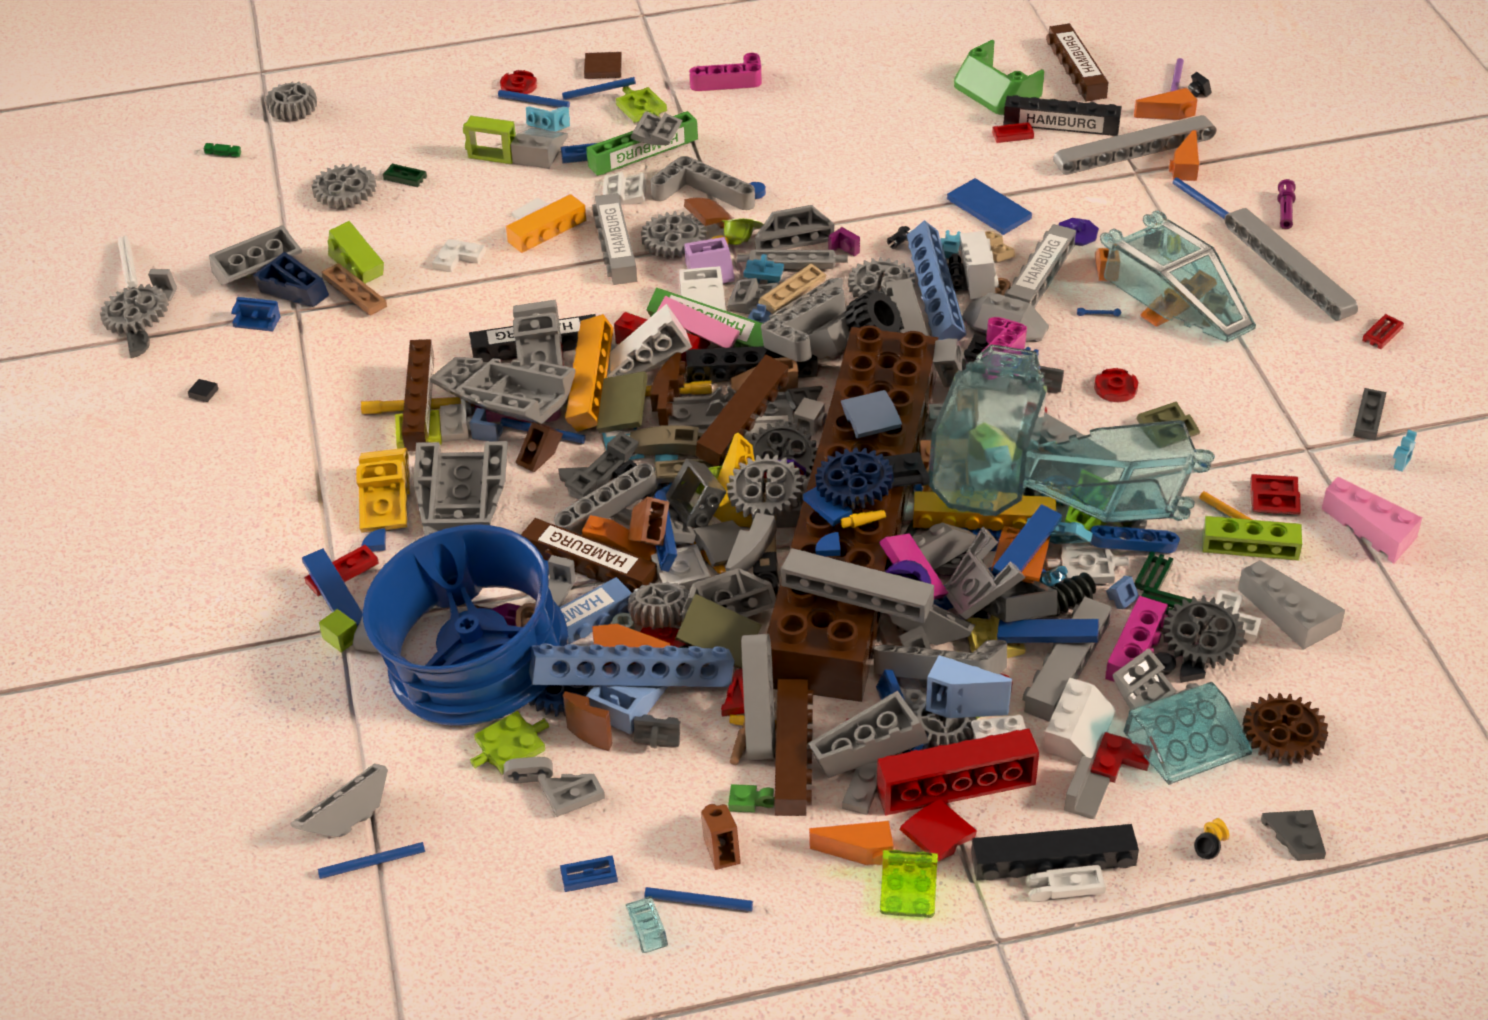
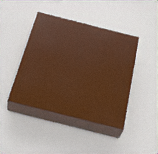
M622 52L585 53V79L621 77Z

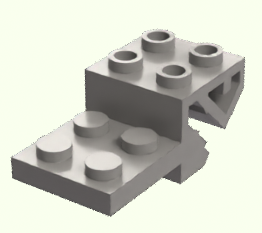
M556 299L514 305L513 330L518 360H521L522 364H530L531 361H541L563 366L562 339Z

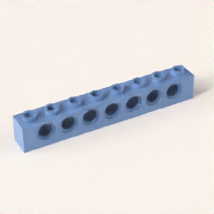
M924 220L907 234V239L909 242L908 247L912 254L911 259L915 266L914 271L919 281L918 286L922 293L921 298L925 304L924 310L929 320L928 325L931 328L932 336L939 337L938 340L957 339L959 341L967 334L939 232Z
M544 643L540 646L532 645L529 675L533 685L729 687L731 685L734 658L729 649L720 646L713 649L690 646L689 648H677L675 646L653 648L648 645L640 647H628L625 645L604 647L598 644L591 646H578L575 644L553 646ZM557 661H562L559 665H553ZM584 661L587 662V663L584 664V665H581V666L579 665L581 662H584ZM607 662H612L610 665L603 666ZM633 662H637V663H636L635 665H633V666H628L629 664H631V663H633ZM661 663L660 665L653 667L654 664ZM685 663L683 666L677 667L679 664ZM710 663L708 666L702 667L704 664Z

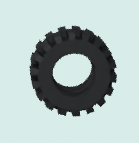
M877 289L869 290L851 301L846 307L845 317L849 332L851 327L876 326L882 331L901 333L902 318L900 317V311L897 309L895 302L891 300V297L885 295L883 291H878Z

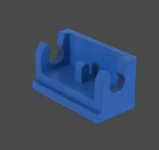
M237 297L231 314L236 315L232 322L235 328L273 332L281 318L278 302L273 300Z

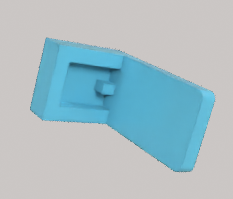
M528 106L526 107V124L553 132L570 126L569 108L561 107L548 111Z

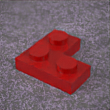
M1105 732L1090 772L1108 777L1110 782L1115 783L1122 764L1148 771L1155 746Z

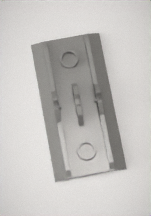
M719 386L710 396L675 397L674 402H671L673 404V416L669 417L668 426L699 427L698 432L704 433L736 391L732 387L727 386L728 393L724 395L721 393L722 387ZM778 392L773 403L769 402L763 416L788 415V425L792 427L794 425L792 407L786 398L785 392Z

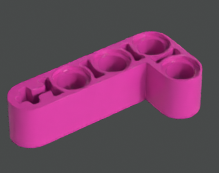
M750 52L743 56V63L692 67L689 70L690 88L693 91H711L759 87L762 84L760 56L757 53Z
M1001 317L988 319L986 341L989 345L980 353L978 369L980 377L984 379L996 378L1024 350L1027 326Z

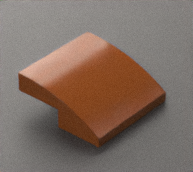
M707 198L684 199V207L704 226L716 224L720 229H723L724 223L721 222L722 220L735 219L714 200Z
M564 692L563 699L567 729L582 741L609 751L613 744L609 710L590 706L589 697Z

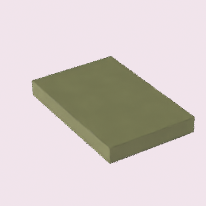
M645 371L604 378L597 423L599 433L641 427L648 377Z
M695 594L675 640L688 646L712 649L720 646L729 649L734 658V667L741 669L742 636L758 634L762 624Z

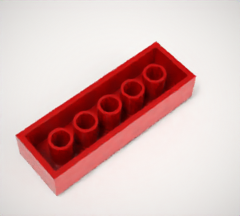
M1030 728L973 740H964L948 745H939L923 750H914L898 755H889L877 759V794L884 814L887 816L921 809L937 800H942L946 804L1034 786L1037 780L1039 750Z

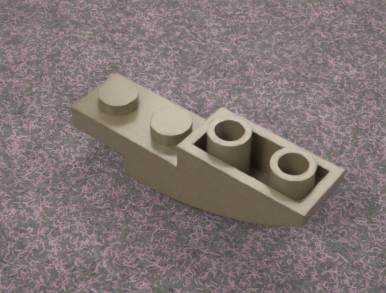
M670 425L631 431L630 437L639 442L634 451L637 454L655 456L678 453L695 456L697 441L704 433L698 432L699 427Z

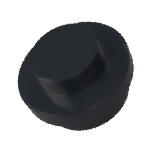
M1167 652L1154 654L1165 667L1161 671L1164 675L1170 674L1175 669L1176 659L1173 655Z
M1205 832L1196 838L1194 849L1199 857L1211 860L1220 853L1221 842L1215 834Z

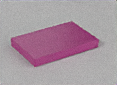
M910 534L885 537L879 542L892 564L898 561L911 560L921 564L928 571L931 584L934 585V599L943 598L948 594V591Z

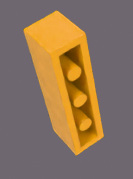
M569 194L507 225L508 243L523 253L585 222V204L572 194Z

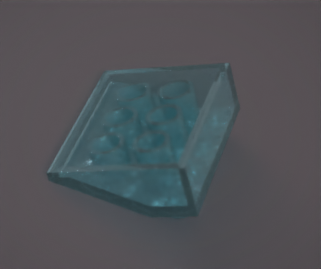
M1213 682L1129 710L1123 731L1168 785L1251 755L1253 751L1227 697Z

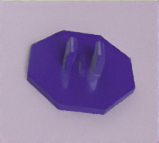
M1072 217L1059 222L1060 226L1076 230L1075 245L1084 246L1097 239L1099 228L1090 220Z

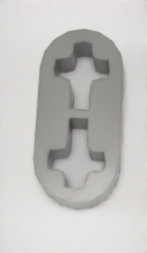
M547 757L510 759L504 764V779L509 783L538 782L537 775L546 774V778L553 776V763Z

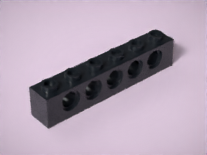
M764 346L686 350L687 383L697 381H731V378L756 367L765 355L772 358L787 357L766 349ZM812 354L809 360L797 361L798 378L817 377V356Z

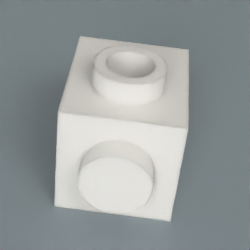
M804 398L794 412V424H797V430L804 427L805 434L811 433L812 436H815L820 426H824L826 421L825 403Z

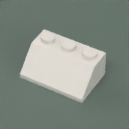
M1069 678L1045 731L1043 751L1078 763L1081 757L1085 756L1092 758L1093 764L1105 732H1108L1116 713V708L1095 685Z

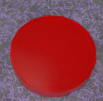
M515 70L513 74L509 75V73H506L501 77L500 87L504 91L530 94L537 88V78L529 71Z
M1110 368L1103 370L1102 374L1095 377L1094 389L1096 394L1102 399L1117 403L1126 402L1133 399L1137 394L1139 382L1134 374L1131 376L1125 369Z

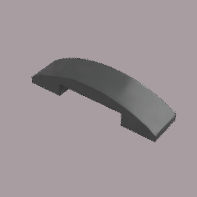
M619 432L607 444V450L584 472L578 470L565 483V487L585 497L607 484L613 478L614 472L629 460L639 442Z

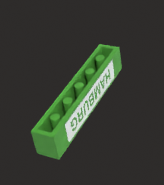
M688 111L675 115L674 117L683 121L669 145H651L631 139L633 131L586 147L588 167L597 176L604 175L607 172L698 140L697 119Z
M657 287L646 309L650 317H652L657 312L664 297L667 296L739 330L740 334L732 348L764 346L761 331L763 323Z

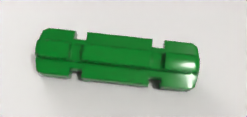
M205 143L203 148L205 154L211 155L214 153V155L240 157L242 152L240 146L232 145L231 147V145L226 144L214 145V143Z

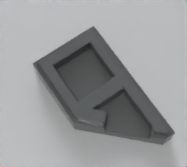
M821 385L787 389L785 395L792 410L796 411L804 398L817 401L823 387Z

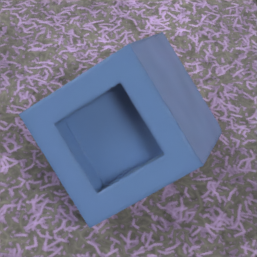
M477 408L470 421L472 439L489 442L498 441L504 430L503 425L487 422L485 409Z

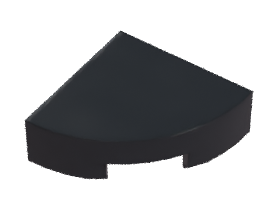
M1190 660L1184 664L1182 663L1179 675L1180 682L1205 679L1206 672L1202 669L1201 663H1197L1195 667H1192V661Z

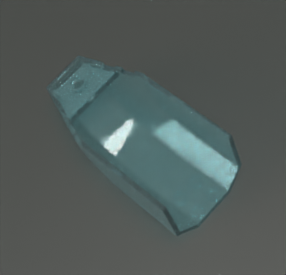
M991 344L977 355L976 361L967 363L965 370H959L955 373L932 430L928 471L930 488L948 508L957 509L961 512L980 513L984 516H997L1022 501L1038 449L1047 396V385L1044 384V375L1040 371V363L1036 351Z

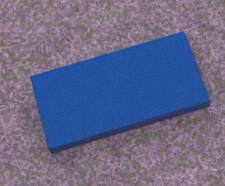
M976 178L947 193V200L1003 235L1032 219V212Z

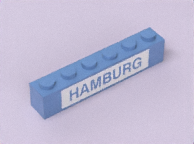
M617 577L559 607L568 627V644L587 637L592 633V626L608 625L612 622L614 616L619 613L629 614L628 599L631 592Z

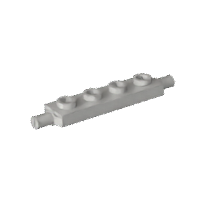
M751 250L749 254H737V263L753 259L761 260V255L767 254V261L784 264V269L802 270L809 264H813L818 269L825 270L833 269L835 263H848V254L835 255L834 250Z

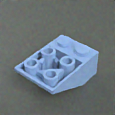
M939 655L927 678L926 711L947 718L1008 715L1012 678Z
M595 685L586 697H589L590 706L609 710L612 727L632 734L634 732L635 716L642 717L644 714L647 715L668 686Z

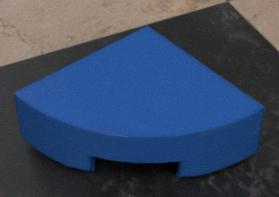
M385 528L368 534L361 546L366 545L372 552L386 550Z
M838 532L828 534L818 541L816 555L824 557L840 556Z

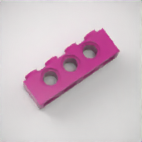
M1142 596L1138 597L1107 662L1105 679L1115 682L1113 674L1148 648L1154 653L1153 646H1158L1162 636L1160 631L1161 628L1163 629L1164 619L1168 617L1166 615L1168 604Z

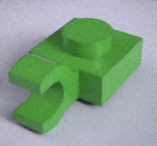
M731 784L728 802L729 811L755 813L756 806L773 808L775 804V797H773L774 788L765 787L758 791L757 785Z

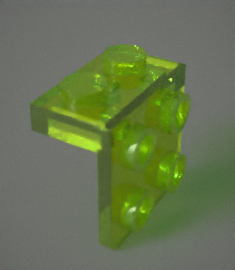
M883 850L880 912L882 914L931 918L935 915L938 854Z

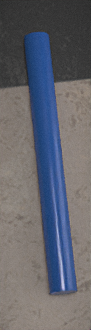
M635 77L562 92L563 100L630 86L636 84Z
M504 90L498 91V97L560 108L570 107L569 101Z
M1178 177L1173 180V185L1225 219V215L1229 213Z
M504 417L500 421V425L527 432L531 423ZM555 429L563 433L561 437L563 440L585 443V435Z
M419 842L318 868L319 878L323 879L424 853V844Z
M651 887L645 888L644 895L645 898L751 912L754 903L752 900Z

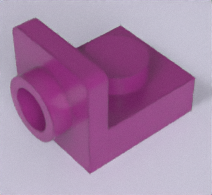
M841 227L828 236V250H834L835 252L840 248L855 257L860 253V236Z

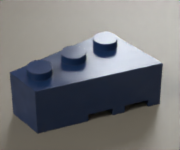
M283 252L253 275L260 293L315 307L329 296L323 278L286 252Z

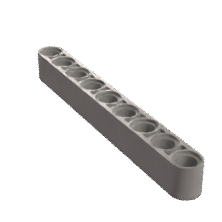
M1200 115L1061 149L1054 154L1053 162L1063 174L1069 175L1178 148L1192 130H1196L1197 143L1207 141L1215 136L1217 128L1206 116Z
M1241 208L1225 215V224L1233 234L1332 319L1339 321L1358 312V304L1351 295L1250 210Z

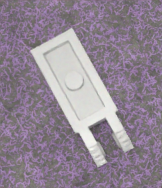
M1099 865L1047 870L1046 872L1030 874L1025 879L1026 885L1034 888L1029 891V898L1034 902L1046 901L1049 898H1066L1104 894L1106 892V885Z

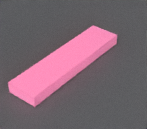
M667 296L664 297L657 310L659 311L667 304L685 330L722 348H732L740 334L739 330Z

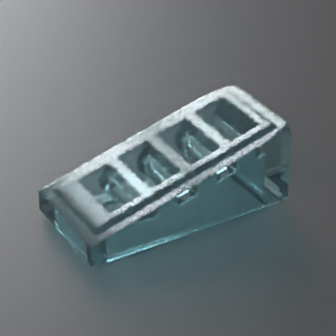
M652 896L625 904L641 952L647 953L666 947L668 945L666 932ZM649 909H650V911H647V912H644V913L635 915L636 913L643 912V911H646V910H649Z

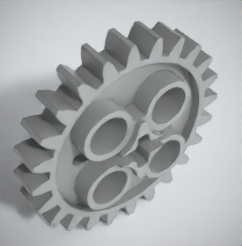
M352 163L346 167L345 164H342L341 167L334 165V169L327 168V172L320 171L321 175H316V179L312 180L313 184L311 185L313 196L317 202H321L322 205L328 203L329 208L335 205L336 209L340 206H343L345 209L347 205L354 207V203L361 205V200L368 201V197L373 196L372 192H376L375 187H377L375 176L371 170H367L366 167L360 168L359 164L353 167Z
M676 211L673 212V215L666 212V216L658 214V218L651 217V221H646V225L642 226L641 231L642 245H644L645 249H649V253L655 252L656 256L663 254V258H666L668 255L672 259H674L675 255L682 258V254H685V243L707 239L706 226L698 221L696 217L692 218V214L684 216V212H682L680 215H677Z
M880 257L879 261H875L874 258H871V262L863 260V265L857 263V268H852V272L849 273L848 287L849 292H852V297H859L869 290H879L880 287V291H883L886 295V282L911 278L915 291L916 278L914 277V272H911L910 267L905 268V263L899 265L898 260L891 262L890 258H888L886 261H883L882 257Z
M140 284L138 288L132 287L129 290L124 288L122 293L117 291V296H110L111 301L104 302L105 306L101 307L102 312H100L103 325L107 330H111V333L117 331L118 335H120L124 331L126 334L129 331H133L137 334L139 329L145 331L146 326L153 327V322L159 323V317H165L164 312L168 311L167 306H169L165 292L161 288L158 289L156 285L151 287L150 284L144 287L143 284Z
M768 454L765 455L764 459L756 455V461L747 458V465L739 463L740 470L733 469L734 475L729 476L730 483H727L728 498L731 501V506H736L737 513L743 511L744 517L752 514V519L754 520L756 513L772 516L778 513L783 517V510L791 512V505L797 506V499H802L801 492L804 491L802 475H800L799 468H794L793 462L787 464V458L779 461L778 455H775L773 459H769ZM767 472V481H768V482L766 483V495H767V496H766V502L763 503V501H764L763 492H764V489H765V486H764V485H765V483H764V473Z

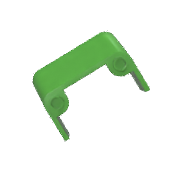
M992 39L969 51L954 78V87L992 112L1004 115L1007 96L1042 97L1044 70L1041 69L1029 76L1021 71H1013L1008 75L993 67L995 41Z

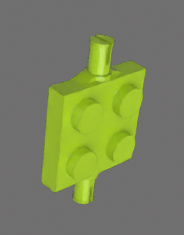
M629 86L622 88L625 95L616 98V105L634 123L640 121L645 111L660 117V113L667 111V104L649 87L634 91Z
M516 711L474 734V738L482 749V753L470 759L471 765L476 769L480 765L489 762L503 775L506 761L516 758L535 757L544 752L545 744L538 737L537 733L549 728L547 720L543 718L531 725Z

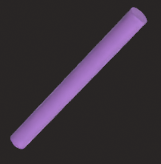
M1178 58L1176 61L1170 92L1179 88L1184 64L1182 58Z

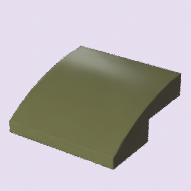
M1177 401L1139 413L1136 418L1147 435L1160 447L1200 434V430L1191 415H1185Z

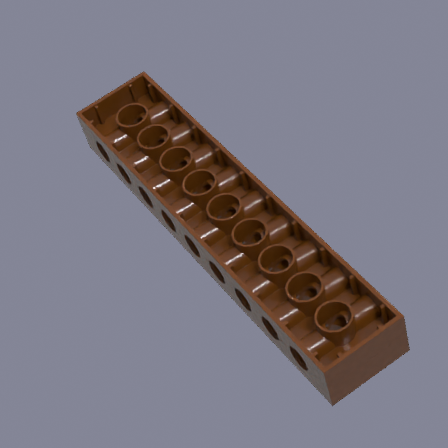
M876 326L851 327L806 492L816 487L815 474H817V467H821V461L828 462L827 456L835 458L836 451L844 454L845 449L853 452V449L857 448L858 452H861L866 448L867 453L875 450L876 456L883 454V457L919 452L920 440L923 438L929 404H931L937 377V370L933 359L935 341L939 337L926 336L919 331H908L905 333L882 331ZM885 390L900 417L901 428L856 438L851 422L847 421L841 400ZM912 485L890 489L888 495H882V501L874 499V505H870L868 502L865 503V508H862L860 504L856 505L855 509H852V514L884 510L886 518L855 528L851 526L843 528L841 522L832 526L803 500L790 550L793 548L816 554L818 541L828 534L838 532L840 556L825 557L886 572L893 564L879 542L885 537L901 534ZM780 583L767 630L771 641L773 689L778 690V679H808V690H813V695L862 702L873 657V648L876 644L883 612L784 587Z

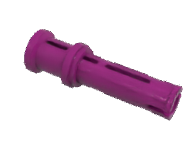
M1284 179L1278 183L1279 194L1277 200L1280 203V227L1282 229H1290L1293 226V203L1296 200L1294 193L1296 184L1290 179Z

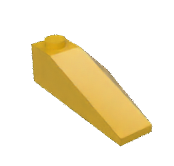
M736 433L733 437L717 478L726 491H728L727 483H730L729 476L734 475L733 469L740 470L739 463L747 465V458L755 461L753 446L739 433ZM726 493L713 516L721 522L733 520L740 527L751 528L752 514L744 517L743 511L737 513L736 506H731L728 493Z

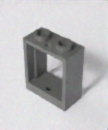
M686 458L666 494V499L687 526L698 528L708 526L727 491L705 464ZM702 482L705 488L693 508L689 502Z
M1020 581L981 610L1004 622L1057 614V590L1037 581L1033 583Z

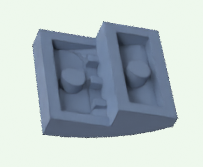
M885 390L841 400L847 421L851 422L856 438L901 428L900 417Z

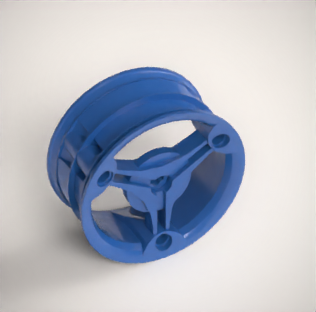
M492 525L451 527L431 533L409 544L395 554L377 573L364 600V628L372 645L384 659L388 668L389 683L395 696L411 713L427 721L442 725L466 726L480 724L515 712L535 699L548 686L532 684L529 675L532 645L540 646L547 643L553 646H565L568 644V627L565 617L553 600L548 587L549 578L545 561L538 549L528 539L512 530ZM482 588H507L523 592L537 602L534 614L524 627L508 625L504 617L496 611L476 608L471 600L478 596ZM466 603L468 610L459 613L457 606ZM435 606L450 608L451 617L441 627L437 635V652L425 666L416 665L402 657V645L416 622ZM557 661L553 665H559L562 661Z

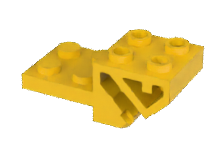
M399 448L361 453L358 459L359 465L356 468V482L359 487V529L361 533L373 532L385 528V530L407 528L406 495L410 494L409 453L407 449Z

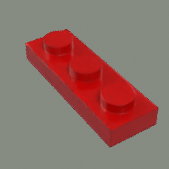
M366 545L332 562L344 582L379 564L378 557ZM310 574L305 576L306 585L318 597L322 595Z

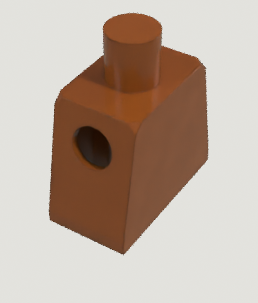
M646 497L632 510L628 539L644 544L663 546L669 502Z
M709 804L705 806L701 811L702 830L714 869L718 870L741 864L737 825L727 805L717 806ZM718 838H723L726 841L724 846L719 847L721 844Z

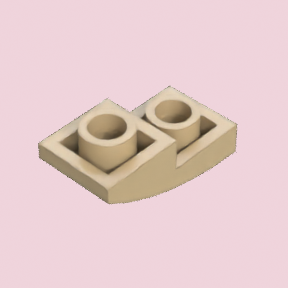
M985 231L986 238H990L994 261L998 263L1015 257L1014 249L1003 243V236L994 231Z

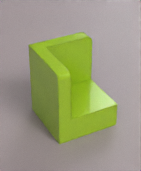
M340 610L333 611L319 621L322 638L342 653L353 645L357 624Z

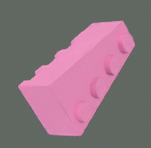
M1337 477L1326 488L1322 510L1343 526L1349 525L1354 529L1355 535L1370 541L1372 548L1378 552L1382 550L1386 553L1388 560L1393 564L1417 538L1423 518L1340 477Z

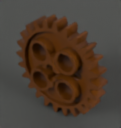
M1278 693L1277 698L1268 694L1267 700L1259 697L1258 703L1252 701L1250 708L1246 709L1242 722V733L1246 734L1245 741L1251 742V749L1259 748V756L1267 753L1269 761L1273 757H1277L1279 764L1282 763L1283 759H1287L1290 765H1292L1293 759L1302 764L1304 757L1311 761L1313 754L1318 756L1320 750L1324 749L1328 737V723H1324V715H1318L1319 708H1310L1312 702L1301 703L1302 697L1293 700L1290 693L1287 698H1283L1281 693Z

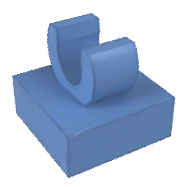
M757 304V309H752L748 319L765 323L770 320L769 315L772 313L766 311V305Z
M1123 576L1106 590L1109 600H1114L1117 609H1125L1139 597L1132 576Z

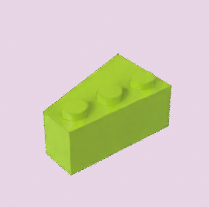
M350 220L329 230L327 240L328 256L336 263L342 265L365 284L383 275L384 262Z

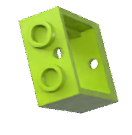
M470 115L467 122L463 124V134H465L466 139L465 150H467L468 158L512 164L511 143L516 136L514 121ZM476 132L501 135L502 149L477 145Z

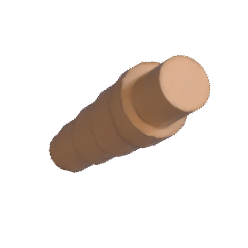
M745 722L742 729H739L730 757V763L733 765H738L746 749Z

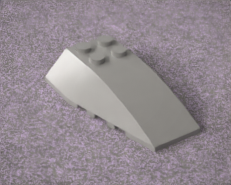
M455 357L430 377V382L488 411L518 420L542 424L567 402L575 376V368L541 361H531L530 364H522L521 360L501 363V359L483 362L482 358Z
M508 441L485 442L484 452L449 453L441 452L439 442L416 443L413 483L425 536L456 526L491 524L506 482Z

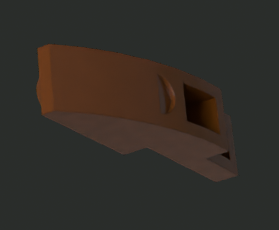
M676 352L665 362L658 371L651 387L652 412H658L659 426H668L669 417L673 416V404L671 402H674L675 397H680L681 388L685 387V378L682 374H686V362L682 361L681 352Z

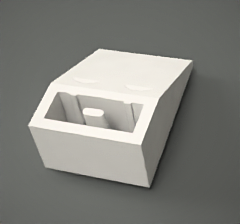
M720 266L679 270L681 296L726 311Z

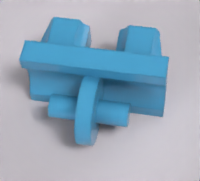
M762 254L761 260H747L743 278H756L758 284L761 279L767 280V284H779L784 264L767 261V254Z

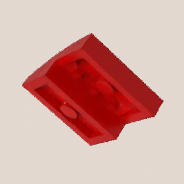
M1251 474L1250 493L1253 512L1300 515L1301 500L1297 476Z
M937 800L915 813L899 829L936 862L954 855L957 846L971 841L977 834V830L942 800Z

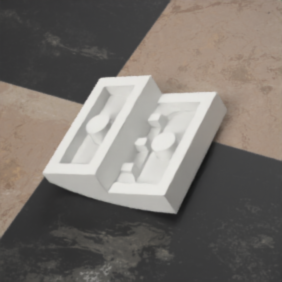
M623 171L604 176L603 195L618 193L621 205L645 202L646 177L644 172L628 177L624 176Z

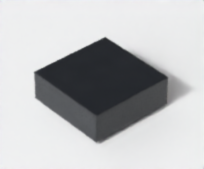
M198 379L189 389L188 396L192 399L209 402L219 389L218 383Z

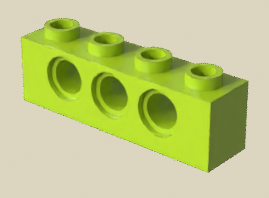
M1205 516L1202 532V552L1299 561L1302 548V524Z

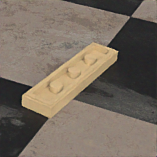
M809 264L760 297L758 303L766 305V310L773 314L825 281L827 275L813 264Z

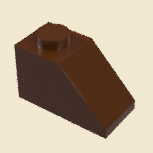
M532 422L515 463L532 472L537 471L555 454L563 433L547 425Z

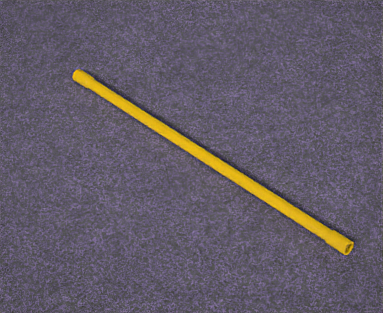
M711 381L685 383V387L681 388L680 395L712 394ZM652 385L646 386L645 397L650 396ZM459 397L431 398V409H440V406L461 404V398ZM404 400L361 401L362 414L404 411Z

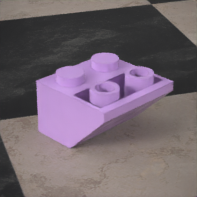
M725 237L684 244L687 269L720 266L723 284L735 281L730 251Z

